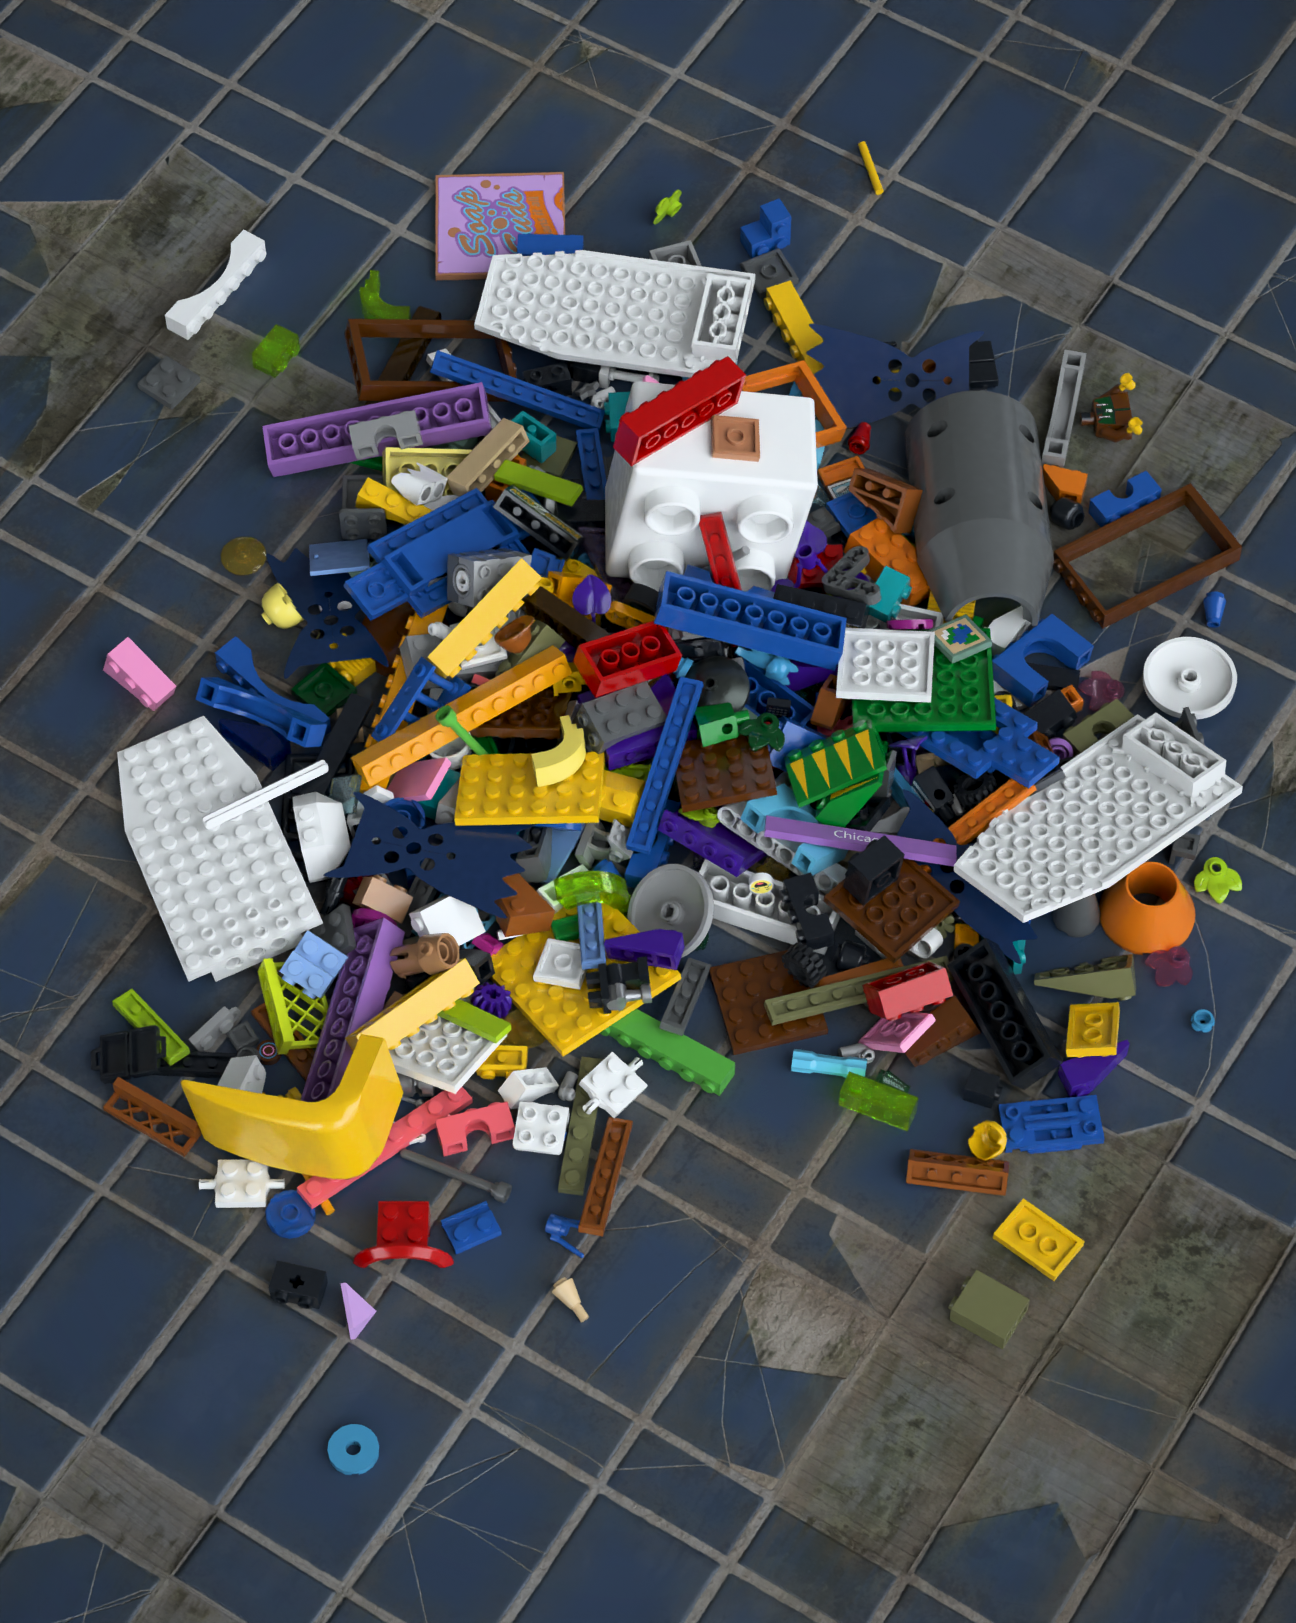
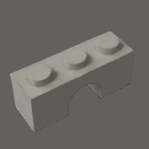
M415 410L403 411L396 415L382 416L375 420L360 421L349 425L352 447L357 460L379 455L378 445L386 437L398 439L401 450L423 445Z

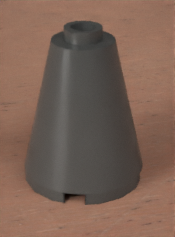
M1095 893L1052 912L1056 928L1059 931L1062 930L1068 933L1070 937L1090 935L1100 922V909Z

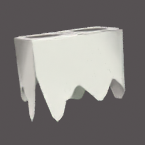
M417 463L420 471L407 469L411 474L399 473L391 479L392 484L399 493L416 506L441 499L448 480L445 476L420 463Z

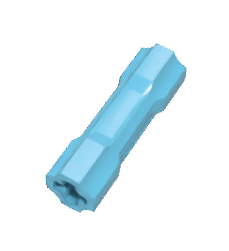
M794 1049L791 1071L809 1074L815 1072L865 1081L867 1059L850 1056H830L816 1054L813 1051Z

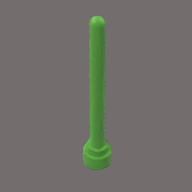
M443 706L437 711L435 719L442 726L450 727L476 755L488 754L457 721L456 712L450 706Z

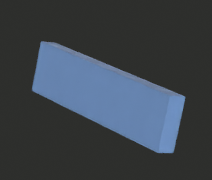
M600 892L576 894L582 970L598 968V964H606Z

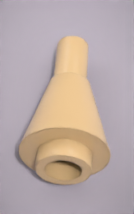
M564 1277L558 1280L553 1285L555 1289L552 1291V1294L569 1309L573 1310L580 1322L587 1320L589 1315L581 1305L573 1278L567 1280Z

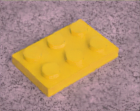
M1119 1002L1070 1005L1066 1043L1067 1057L1080 1058L1084 1056L1117 1055L1120 1016Z
M1024 1198L993 1234V1239L1053 1281L1056 1280L1081 1250L1085 1242Z

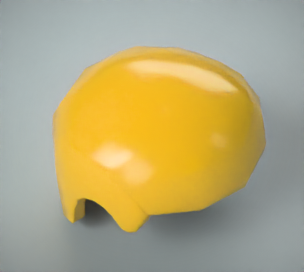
M985 1120L973 1127L974 1132L968 1139L971 1153L977 1159L986 1161L999 1156L1004 1151L1007 1143L1006 1132L997 1122Z

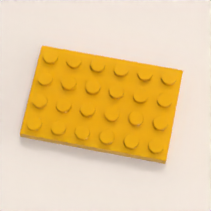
M586 752L584 762L574 774L560 782L541 787L537 786L533 772L531 754L534 753L464 755L454 816L455 826L599 823L605 753Z

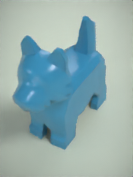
M738 646L735 651L737 655L753 665L765 669L766 677L783 685H790L787 677L789 672L799 671L798 667L791 663L788 658Z

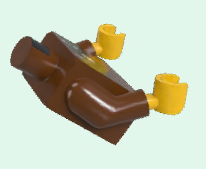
M1129 373L1121 376V384L1115 385L1109 391L1093 400L1091 412L1080 413L1081 426L1093 425L1095 436L1098 438H1104L1117 443L1123 439H1132L1133 433L1136 435L1142 433L1143 429L1140 425L1143 422L1138 417L1132 418L1128 392L1124 391L1125 389L1133 390L1135 388V382Z

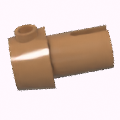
M449 933L424 934L417 943L392 949L390 956L403 955L404 959L391 961L390 965L393 971L398 974V977L405 979L408 975L422 972L435 975L457 965L459 961V946L456 939Z

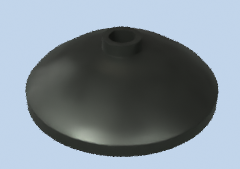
M723 656L705 658L694 664L685 676V678L703 681L704 686L697 707L731 703L734 712H738L747 703L750 693L748 676L741 665L730 658ZM710 682H714L712 687H708Z

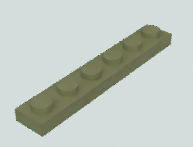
M581 1058L558 1193L583 1196L599 1106L591 1114H587V1110L584 1112L582 1107L591 1099L579 1083L604 1059Z

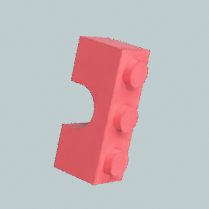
M494 1102L487 1107L479 1109L470 1108L464 1111V1113L456 1115L447 1114L435 1120L436 1132L444 1157L468 1151L466 1137L474 1130L486 1132L492 1144L514 1138L515 1126L508 1102Z

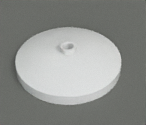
M1178 637L1161 643L1149 654L1143 670V686L1148 698L1161 711L1177 718L1181 717L1185 707H1189L1191 714L1194 713L1196 719L1208 718L1219 713L1230 703L1237 684L1236 668L1228 654L1216 644L1196 637Z

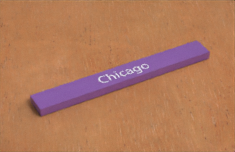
M766 815L765 837L863 852L872 840H879L885 835L905 854L904 859L954 866L957 860L956 845Z

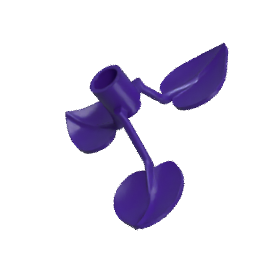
M806 520L794 556L799 560L796 583L794 584L789 579H779L775 581V585L770 591L775 592L777 584L798 588L801 582L802 568L810 570L818 565L825 574L828 572L821 563V560L817 558V555L827 546V538L822 530ZM862 572L855 577L870 582Z
M590 574L574 590L572 603L574 608L582 615L591 614V621L596 624V614H605L609 611L611 607V594L601 579ZM565 641L559 650L565 654L568 663H572L577 649Z
M927 735L911 737L888 745V748L902 747L905 764L899 765L897 768L910 786L914 777L917 776L916 750L927 739ZM906 748H912L911 763H909Z

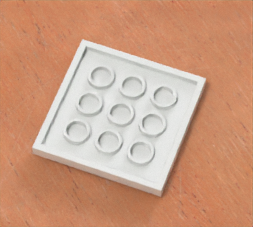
M846 628L843 654L838 662L836 698L931 703L935 632Z
M438 1016L433 1022L429 1024L424 1023L418 1027L420 1031L408 1038L406 1036L401 1039V1045L389 1052L397 1073L456 1094L507 1037V1034L495 1044Z

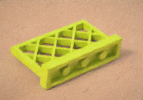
M266 958L262 960L257 972L278 1055L287 1054L290 1049L317 1048L319 1037L315 1033L319 1028L322 1030L329 1008L326 995L323 998L317 997L316 1000L308 997L302 992L303 989L299 990L295 986L290 985L278 975L277 970H280L285 962L274 963L273 958ZM285 988L297 995L293 1001L283 996ZM299 998L311 1005L307 1011L295 1004ZM313 1008L323 1013L321 1021L309 1014ZM290 1009L302 1016L298 1022L288 1016ZM304 1019L316 1025L312 1032L300 1025ZM295 1030L304 1034L307 1037L306 1040L295 1041L293 1036Z

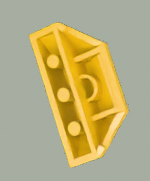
M604 770L599 819L611 823L616 819L622 825L631 828L646 782Z

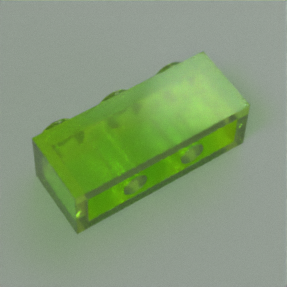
M849 1071L840 1090L839 1105L908 1131L917 1112L918 1097Z

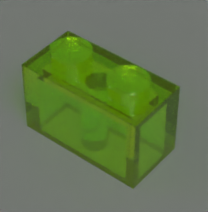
M276 324L253 351V367L276 378L280 372L286 369L292 357L297 356L299 353L298 334Z

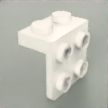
M520 1102L513 1138V1148L522 1151L560 1155L563 1150L566 1128H569V1108L535 1102Z

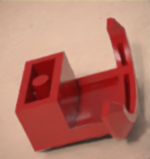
M842 544L827 545L817 555V558L821 560V563L828 571L843 557ZM795 557L788 573V579L794 584L797 579V564L799 563L798 558ZM818 565L810 570L802 568L801 582L798 588H820L821 594L833 596L825 593L823 590L822 577L825 573Z
M379 1201L377 1246L357 1253L354 1256L353 1263L360 1268H366L376 1261L403 1258L428 1261L439 1268H446L453 1265L454 1260L448 1253L428 1246L431 1217L429 1201Z

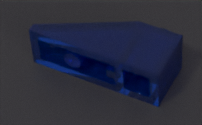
M220 719L218 721L221 735L271 771H274L285 760L286 755L291 753L290 741L270 727L227 719Z

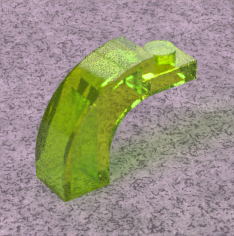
M370 270V278L366 279L365 287H360L359 291L361 309L365 319L411 320L410 306H394L380 299L381 284L379 271Z
M583 871L554 879L556 899L567 910L583 904L597 902L608 904L615 910L618 909L624 916L628 915L631 897L627 890L626 880L619 875L605 871Z

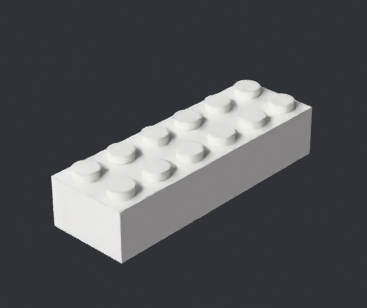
M704 860L699 873L709 884L713 895V919L792 945L796 942L798 943L795 933L797 930L796 925L790 923L788 917V910L790 909L788 904H783L780 890H783V882L773 879V889L770 892L756 894L749 889V878L756 873L746 870L738 877H735L709 860ZM819 894L818 905L811 906L806 911L813 915L827 913L832 928L835 931L840 916L823 901L824 895ZM828 947L813 950V952L825 955Z

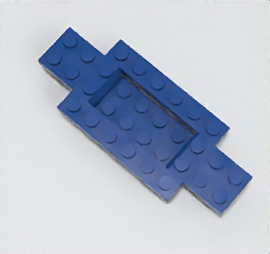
M475 488L369 544L367 550L378 564L345 581L344 588L370 621L407 601L420 618H423L453 602L447 600V576L428 586L430 581L447 573L448 554L479 552L481 550H490L495 546L499 549L507 548L530 554L520 542L530 536V534L493 508L496 502L493 499L487 501L479 489ZM522 490L524 493H526L528 496H530L540 504V502L535 498V496L531 492Z
M996 698V727L1000 728L998 734L991 730L898 732L906 738L927 735V739L920 744L921 747L975 779L986 771L993 773L995 770H998L1029 789L1059 764L1058 755L1027 738L1037 730L1038 722Z

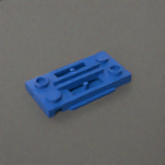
M1097 1095L998 1104L1000 1125L1004 1128L1007 1137L1005 1153H1010L1013 1149L1027 1151L1029 1154L1081 1149L1082 1145L1104 1143Z

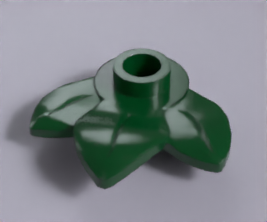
M763 713L757 719L745 721L739 729V734L749 736V745L753 752L768 744L771 748L780 752L784 746L785 735L779 729V719L774 714Z

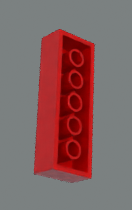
M729 356L720 361H714L703 371L698 370L691 378L679 381L667 392L662 391L655 399L649 402L645 401L636 410L623 414L619 419L613 448L630 466L635 465L711 420L712 415H719L738 404L746 374Z

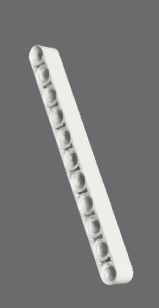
M745 801L726 804L718 810V820L724 826L764 851V853L798 876L803 875L792 864L798 847L803 843L765 837L764 830L756 833L740 819L747 804ZM836 863L813 875L817 888L827 894L845 879L847 869ZM933 928L910 951L921 958H928L943 944V937L938 930Z

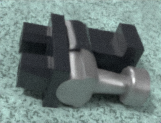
M647 956L638 957L637 962L612 963L607 966L606 964H598L599 971L586 973L587 989L601 988V991L588 992L590 1008H603L604 1014H610L611 1010H623L626 1003L642 999L643 1003H652Z

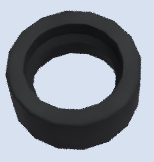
M634 583L628 590L624 603L655 616L659 592L646 585Z

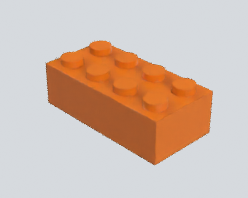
M879 518L851 533L843 552L846 554L856 546L866 547L870 556V562L865 567L866 574L875 583L885 566L910 577L911 593L900 604L914 607L929 598L931 590L917 563L916 548L901 533H894L890 529L891 527Z

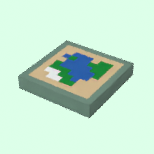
M966 614L927 631L935 632L934 645L952 664L992 647V640Z

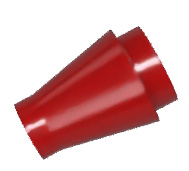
M866 422L859 423L858 428L848 440L849 449L854 454L861 455L869 450L870 424Z

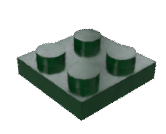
M322 663L295 685L291 692L303 704H314L329 717L347 702L351 693L357 694V688L328 663Z

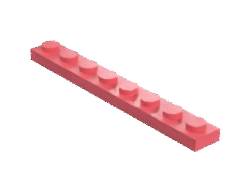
M463 1087L456 1094L443 1090L392 1124L381 1155L371 1168L362 1175L347 1180L313 1176L297 1187V1193L311 1209L317 1207L409 1146V1142L421 1134H427L436 1128V1119H440L447 1114L455 1115L472 1104L473 1098Z

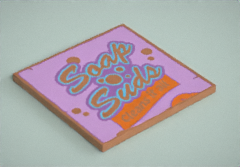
M564 172L436 175V281L486 279L493 255L517 254L518 234L565 235Z

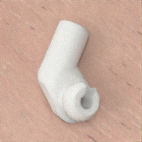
M610 386L596 392L592 397L590 405L604 410V402L608 400V393H614V388Z
M442 622L431 623L428 626V633L442 640L452 631L449 626Z

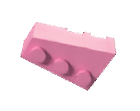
M129 637L108 653L103 671L137 697L145 707L155 711L174 694L176 685Z

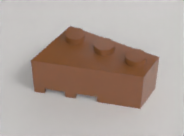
M854 468L848 490L866 507H870L880 520H884L894 533L910 534L923 490L872 469Z
M519 873L502 878L505 883L517 892L515 896L494 901L507 916L505 919L495 916L504 936L510 937L550 931L555 910Z

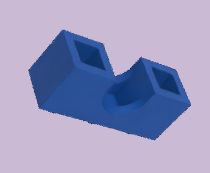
M1144 471L1128 479L1126 487L1128 498H1117L1110 490H1107L1090 499L1088 513L1100 527H1103L1159 499L1162 489L1150 474Z

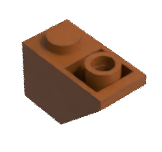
M830 674L821 687L810 724L833 730L850 704L851 699L836 698V675Z

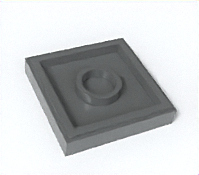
M779 248L740 263V268L743 272L755 274L753 289L759 298L766 296V288L790 280L793 285L799 283V278Z

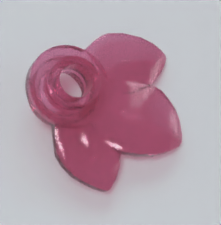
M1092 671V679H1086L1078 686L1079 691L1092 697L1089 705L1090 710H1099L1107 702L1111 703L1115 699L1120 700L1125 692L1121 682L1112 680L1110 675L1103 671Z
M1175 946L1169 951L1157 950L1149 955L1145 961L1146 965L1157 970L1155 981L1158 986L1166 987L1173 984L1176 980L1182 985H1187L1192 979L1193 971L1189 966L1190 954L1184 947ZM1178 957L1182 961H1176L1174 958Z

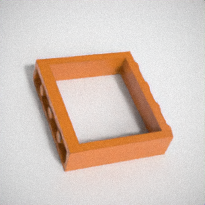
M805 360L746 376L742 391L757 392L794 381L804 397L814 400L815 415L825 429L815 432L816 448L841 442L847 427Z

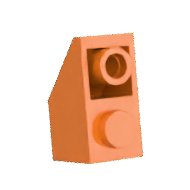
M1044 464V485L1054 499L1057 501L1062 497H1067L1081 504L1088 474L1078 470H1069L1056 465Z

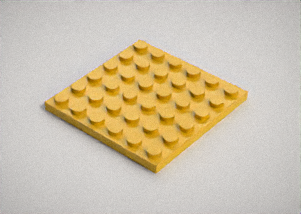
M600 892L604 942L606 939L640 933ZM577 899L555 913L553 920L578 914ZM550 928V931L518 936L503 945L496 954L491 956L495 974L490 979L497 986L504 985L505 990L511 992L510 998H512V1003L562 1056H565L644 1003L642 999L626 1003L623 1010H611L610 1014H604L603 1008L589 1007L588 992L601 991V988L588 990L586 975L580 989L535 982L533 974L548 938L554 939ZM580 939L573 940V941H568V942H573V943H578V944H580ZM606 956V966L612 963H632L615 959H609ZM648 965L652 998L681 980V974L678 970ZM599 968L588 969L587 973L597 972Z

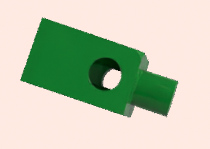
M731 703L697 707L694 714L697 731L703 747L738 737L737 726H741L742 723L750 720L748 710L734 712Z

